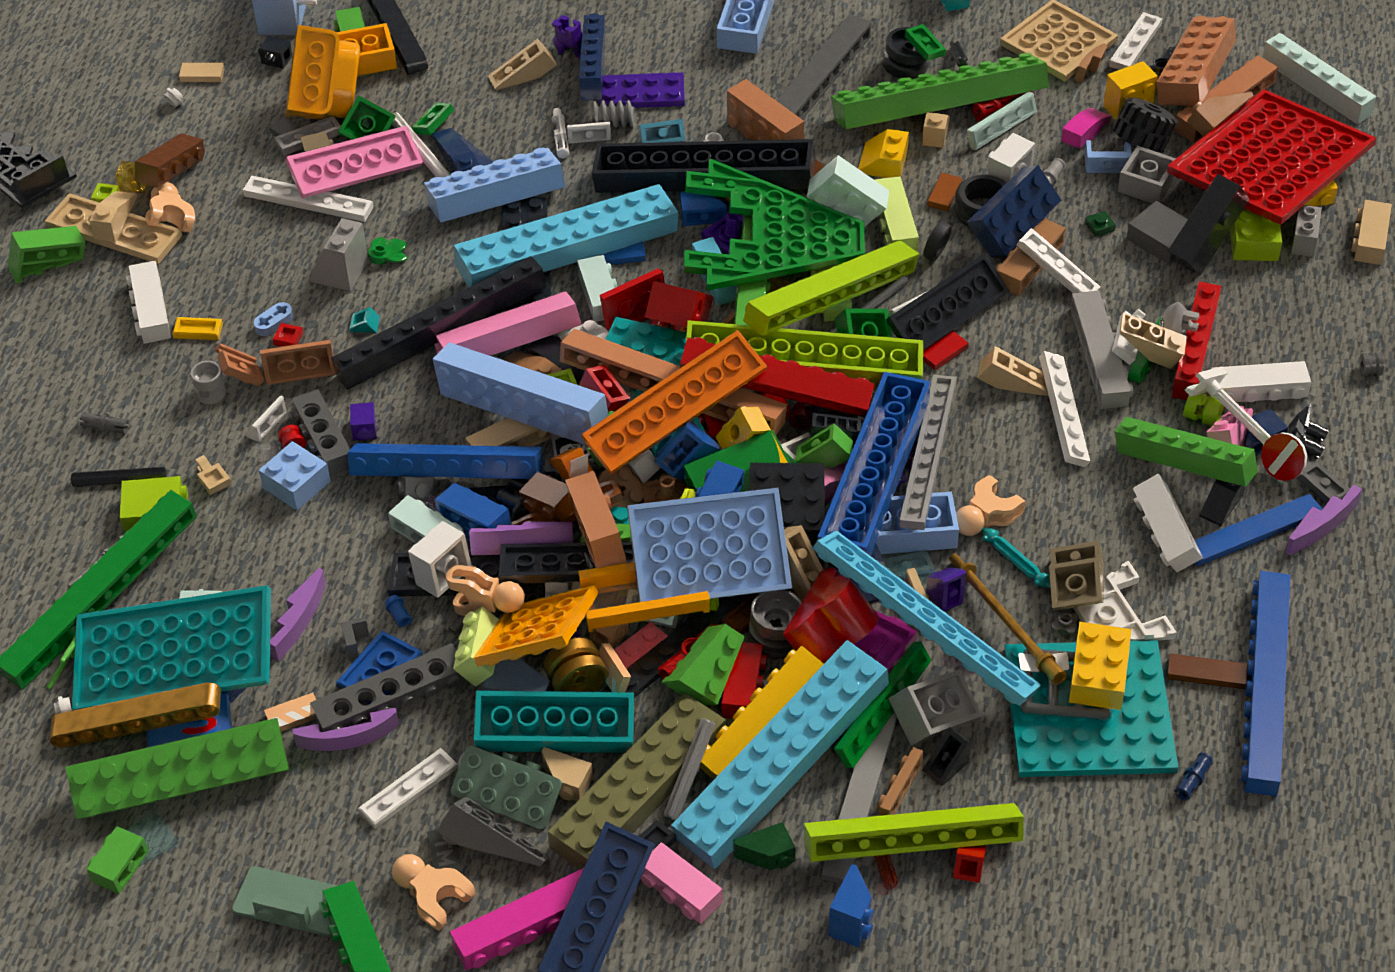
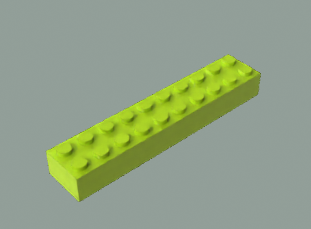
M689 320L687 324L686 340L687 337L692 339L700 337L708 343L717 344L738 330L758 355H772L777 360L785 362L787 360L796 361L805 367L817 366L825 372H841L847 377L854 379L865 378L870 383H874V391H877L884 372L918 379L923 377V340L784 328L762 336L748 325Z

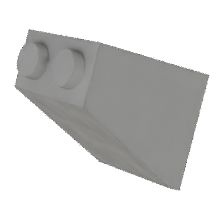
M343 218L340 220L320 254L309 278L310 282L348 291L352 290L369 261L363 223Z

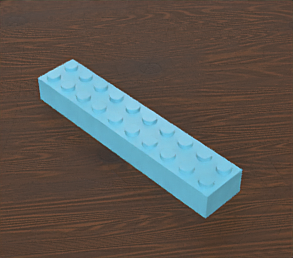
M660 184L455 244V266L468 288L530 256L543 268V272L575 263L580 259L595 257L642 241L645 242L677 232L678 211Z
M847 640L673 822L671 826L673 832L677 835V841L715 870L733 851V840L748 835L889 684L887 668Z

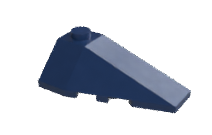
M453 128L432 134L452 173L468 171L474 166H485L494 162Z

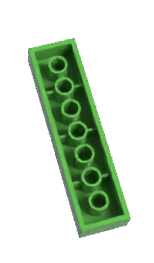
M278 718L65 767L74 811L78 820L289 771Z

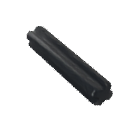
M958 40L955 43L951 41L949 43L951 46L950 52L957 66L968 65V58L961 43Z

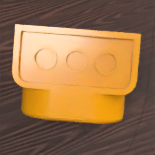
M298 25L295 34L285 116L287 118L290 115L304 117V119L308 120L309 118L324 119L327 116L345 119L354 103L360 55L359 44L341 41L338 34L332 30Z

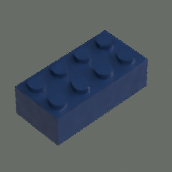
M1039 165L1024 167L978 210L967 223L990 257L1005 256L1031 228L1033 229L1062 200Z

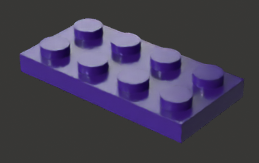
M683 72L603 75L602 100H604L606 106H609L610 100H613L614 106H617L619 100H621L623 106H626L627 100H630L634 108L685 106Z

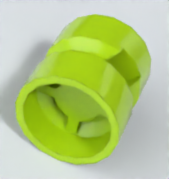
M1207 393L1192 397L1189 395L1183 411V417L1194 421L1201 419L1203 424L1213 426L1215 422L1220 420L1224 406L1216 398L1208 397Z

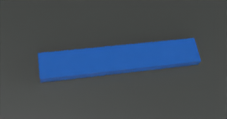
M1308 494L1195 540L1203 558L1194 564L1200 566L1294 528L1301 523L1312 507L1321 511L1323 509Z

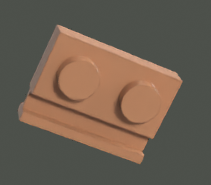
M221 343L214 349L215 352L219 353L217 358L221 371L225 375L233 376L245 383H251L256 386H260L265 381L259 365L255 363L257 360L255 357Z

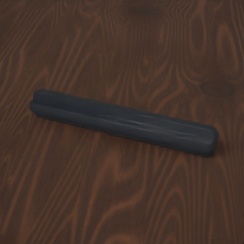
M165 467L73 472L71 474V484L74 487L122 484V481L167 477V471Z

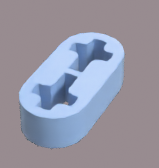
M277 303L257 316L254 320L255 332L260 336H269L278 330L281 323H289L293 318L291 306L288 303Z

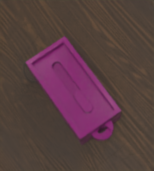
M876 611L879 615L876 626L868 635L854 645L887 668L889 675L913 641H917V631L908 627L907 623L901 619L895 618L896 616L888 617Z

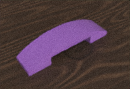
M396 708L370 713L372 722L321 733L318 724L292 729L296 747L316 751H335L370 743L388 734L399 725Z

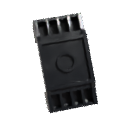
M810 404L809 438L835 424L853 440L854 447L861 430V419H858V416Z

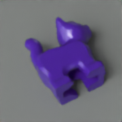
M561 15L552 22V26L555 28L553 44L559 55L568 47L574 48L575 57L579 58L581 57L582 47L581 23L577 20H572L574 27H571L569 25V17Z

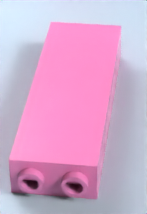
M565 291L436 335L438 343H435L434 346L437 354L450 342L491 356L582 324L575 302Z

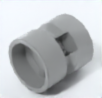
M202 361L194 365L190 374L197 399L204 404H214L222 400L226 394L220 365L214 361Z

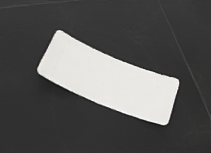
M1066 652L1052 654L1062 670L1069 669L1068 654ZM1019 653L1021 670L1041 672L1036 668V659L1032 654Z

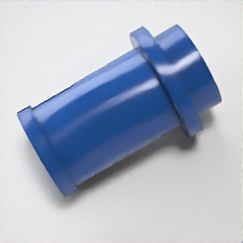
M397 595L390 596L385 601L386 611L392 614L400 628L409 625L412 617L404 607V600Z

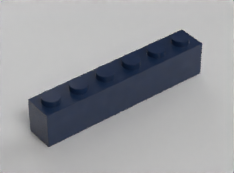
M596 13L584 15L579 75L580 101L602 100L606 38L605 15Z

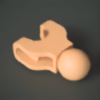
M166 182L158 188L153 187L149 203L151 209L145 215L147 224L158 227V223L161 221L170 222L176 225L178 229H181V231L191 233L195 221L194 208L181 199L177 188L173 184Z
M991 475L986 476L975 484L974 495L969 505L959 508L956 512L959 533L973 536L980 533L983 527L988 528L994 525L1009 526L1023 514L1026 501L1018 495L1010 498L995 496L998 480Z
M457 565L453 566L446 573L449 588L459 592L453 600L454 610L459 615L466 616L470 611L474 612L481 606L489 612H495L498 609L505 613H511L520 609L524 603L525 594L519 584L512 581L500 584L498 578L490 577L476 567ZM458 576H463L466 580L454 578Z
M414 854L402 855L396 859L392 867V876L395 882L405 889L410 888V895L416 899L419 918L436 930H441L447 924L446 912L438 904L440 900L453 896L463 902H468L476 894L473 884L458 870L452 868L435 869L429 864L425 866L421 858Z

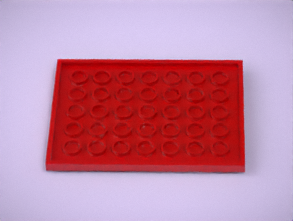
M1263 89L1171 162L1167 167V173L1206 191L1216 175L1220 174L1242 187L1250 199L1245 209L1281 225L1375 145L1376 137Z

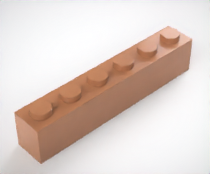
M1256 56L1251 61H1247L1239 70H1235L1224 81H1220L1213 89L1209 90L1203 103L1209 98L1246 92L1253 94L1252 99L1263 89L1266 90L1275 83L1278 67L1262 57ZM1188 106L1176 114L1175 118L1178 120L1174 131L1195 143L1203 136L1187 121L1192 114L1190 110L1194 107Z

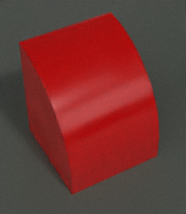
M986 845L958 847L953 878L980 883Z

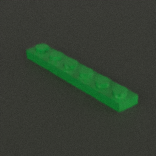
M913 641L888 675L889 684L856 718L834 748L845 768L855 767L893 715L894 709L889 698L906 687L914 685L932 660L922 642Z

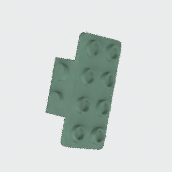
M468 746L453 782L451 794L461 799L467 796L486 809L535 828L545 829L559 795L562 781L540 771L541 765L528 760H526L525 765L517 762L518 756L503 751L502 755H497L475 746Z
M253 866L246 875L232 909L237 915L330 937L328 926L331 924L328 917L323 918L319 902H322L323 890L337 885Z

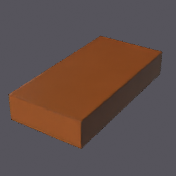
M941 173L928 199L927 206L949 211L955 199L956 190L963 178Z

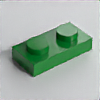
M924 24L905 30L907 40L927 61L945 56L946 48Z
M435 103L412 126L413 131L416 134H424L426 136L433 134L454 111L452 104Z

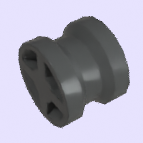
M1361 353L1359 358L1361 376H1368L1369 374L1383 375L1384 359L1382 353H1375L1374 355Z

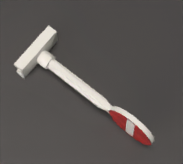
M1222 366L1199 372L1196 377L1200 380V383L1188 386L1185 391L1191 397L1206 392L1209 393L1263 443L1262 463L1269 475L1277 480L1288 481L1297 478L1303 473L1307 465V453L1305 446L1299 438L1284 432L1270 436L1223 390L1224 388L1220 383L1228 372Z

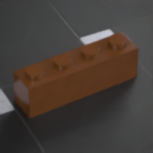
M181 133L135 160V181L157 188L203 159L205 155V149L203 148L204 139Z

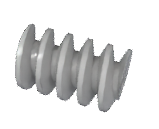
M593 100L591 123H594V121L595 123H602L603 121L611 123L612 121L614 127L617 128L619 122H621L622 127L625 128L629 122L631 127L634 128V106L631 105L630 100H627L626 106H623L621 100L618 101L617 106H614L613 100H610L609 106H606L604 100L601 101L600 106H597L596 100Z

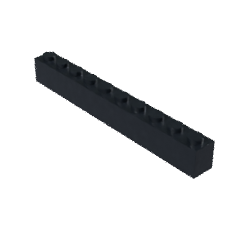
M530 256L331 357L336 376L348 390L434 346L435 343H438L436 335L488 318L547 288L543 268Z

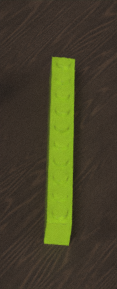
M901 240L888 244L749 301L745 307L743 322L764 336L897 280L902 276L913 273L920 253Z

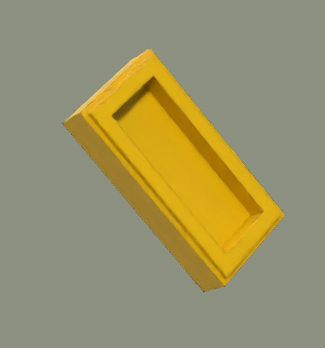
M177 317L172 333L173 338L219 340L223 322L222 319Z

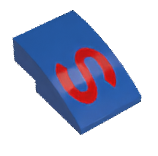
M221 693L220 712L215 717L147 731L148 747L231 729L229 696L226 693Z

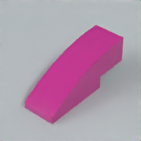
M1094 108L1083 110L1063 127L1061 141L1081 149L1086 140H1093L1111 119V116Z

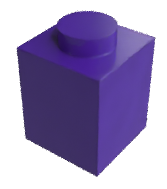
M374 402L350 404V425L353 440L377 438Z

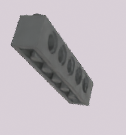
M452 643L312 701L310 702V714L315 724L319 725L321 733L367 723L371 719L370 713L398 708L400 706L407 707L413 704L416 699L423 696L431 697L444 687H454L464 679L463 676L453 669L456 650ZM436 670L440 671L442 674L435 676L432 675L430 672ZM410 680L417 681L418 684L412 686L407 684V682ZM386 690L394 691L395 694L388 696L385 695L383 692ZM363 700H368L371 702V704L364 706L361 705L359 702ZM339 710H344L348 712L346 715L343 716L336 714V712Z

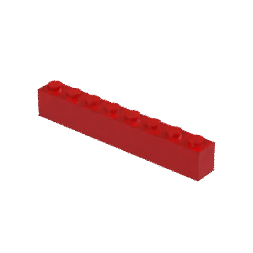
M687 337L680 368L716 344L708 343L700 337H694L693 339ZM765 354L763 356L759 355V357L767 365L766 371L742 386V388L866 418L874 383H870L865 378H850L841 372H825L817 366H801L798 362L787 360L786 362L777 360L776 357Z

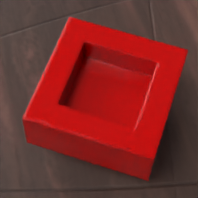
M281 323L273 337V344L280 347L298 344L304 334L303 328Z

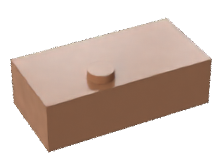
M594 471L565 480L575 518L595 568L627 563L620 534L610 512L612 504L609 495H603Z

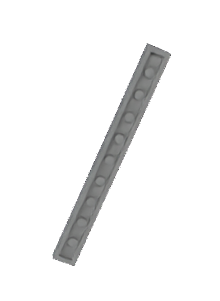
M933 375L929 404L922 421L900 516L899 528L925 530L957 377Z

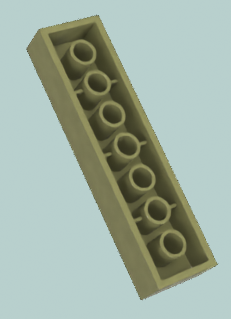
M684 693L548 831L550 849L581 870L585 867L605 822H609L633 834L672 793L700 720L704 718L715 723V728L708 743L712 746L718 740L716 738L717 733L726 725V719Z

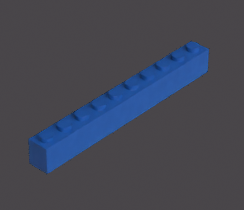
M1260 571L1258 580H1253L1251 595H1256V600L1251 602L1250 615H1255V620L1251 619L1249 635H1254V638L1249 641L1248 655H1252V660H1248L1247 675L1251 676V681L1247 680L1245 696H1250V702L1246 701L1244 717H1249V723L1245 722L1243 729V738H1247L1248 741L1247 744H1243L1242 760H1246V766L1242 765L1240 781L1245 782V792L1277 796L1281 783L1291 574Z

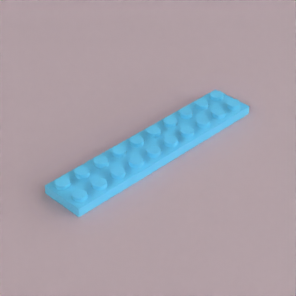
M837 530L819 539L812 548L822 560L835 565L843 576L856 581L864 592L871 593L877 597L881 605L898 613L902 621L919 629L923 637L935 641L941 646L944 653L956 657L962 662L965 669L981 676L986 685L1002 692L1005 699L1010 703L1021 706L1041 686Z

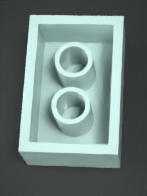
M836 156L810 179L807 198L864 221V227L887 209L889 190L840 156Z

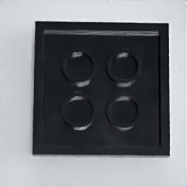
M750 463V491L771 488L779 489L784 529L802 525L806 534H819L825 520L824 463Z

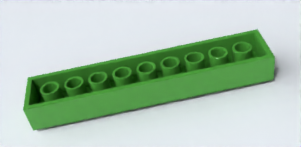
M1023 53L1019 55V58L1003 57L999 59V62L991 63V61L980 62L979 66H960L959 70L955 71L945 69L939 71V74H921L918 76L919 78L912 80L911 78H901L897 83L881 82L877 87H859L858 91L842 90L837 92V95L831 96L834 121L845 129H851L1049 88L1047 62L1031 55V53Z

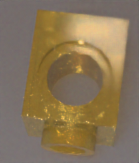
M122 161L115 175L120 191L145 193L148 185L135 181V162Z

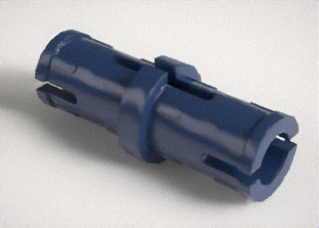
M1200 752L1191 767L1186 768L1182 781L1174 790L1176 792L1175 795L1179 799L1189 800L1197 786L1202 785L1206 772L1214 763L1212 761L1213 758L1209 754Z

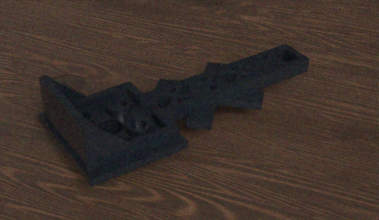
M15 132L1 133L0 191L21 208L77 178L76 173L66 166L62 154L54 157L48 151L43 152L40 150L31 155L33 151L32 146L12 145L16 136ZM14 163H23L18 167L14 166Z

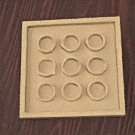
M1051 0L1001 37L1000 45L1017 55L1031 53V55L1039 57V59L1047 62L1048 73L1066 82L1076 74L1080 62L1091 50L1104 43L1108 45L1107 49L1117 42L1118 35L1060 2Z

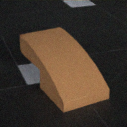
M1104 43L1097 46L1082 59L1077 68L1074 81L1082 83L1088 70L1098 71L1104 59L1107 44Z

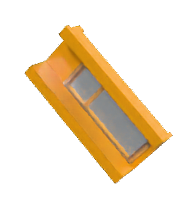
M634 562L578 571L580 587L595 585L599 593L593 605L585 614L589 632L596 628L699 611H703V613L710 612L708 591L639 602Z

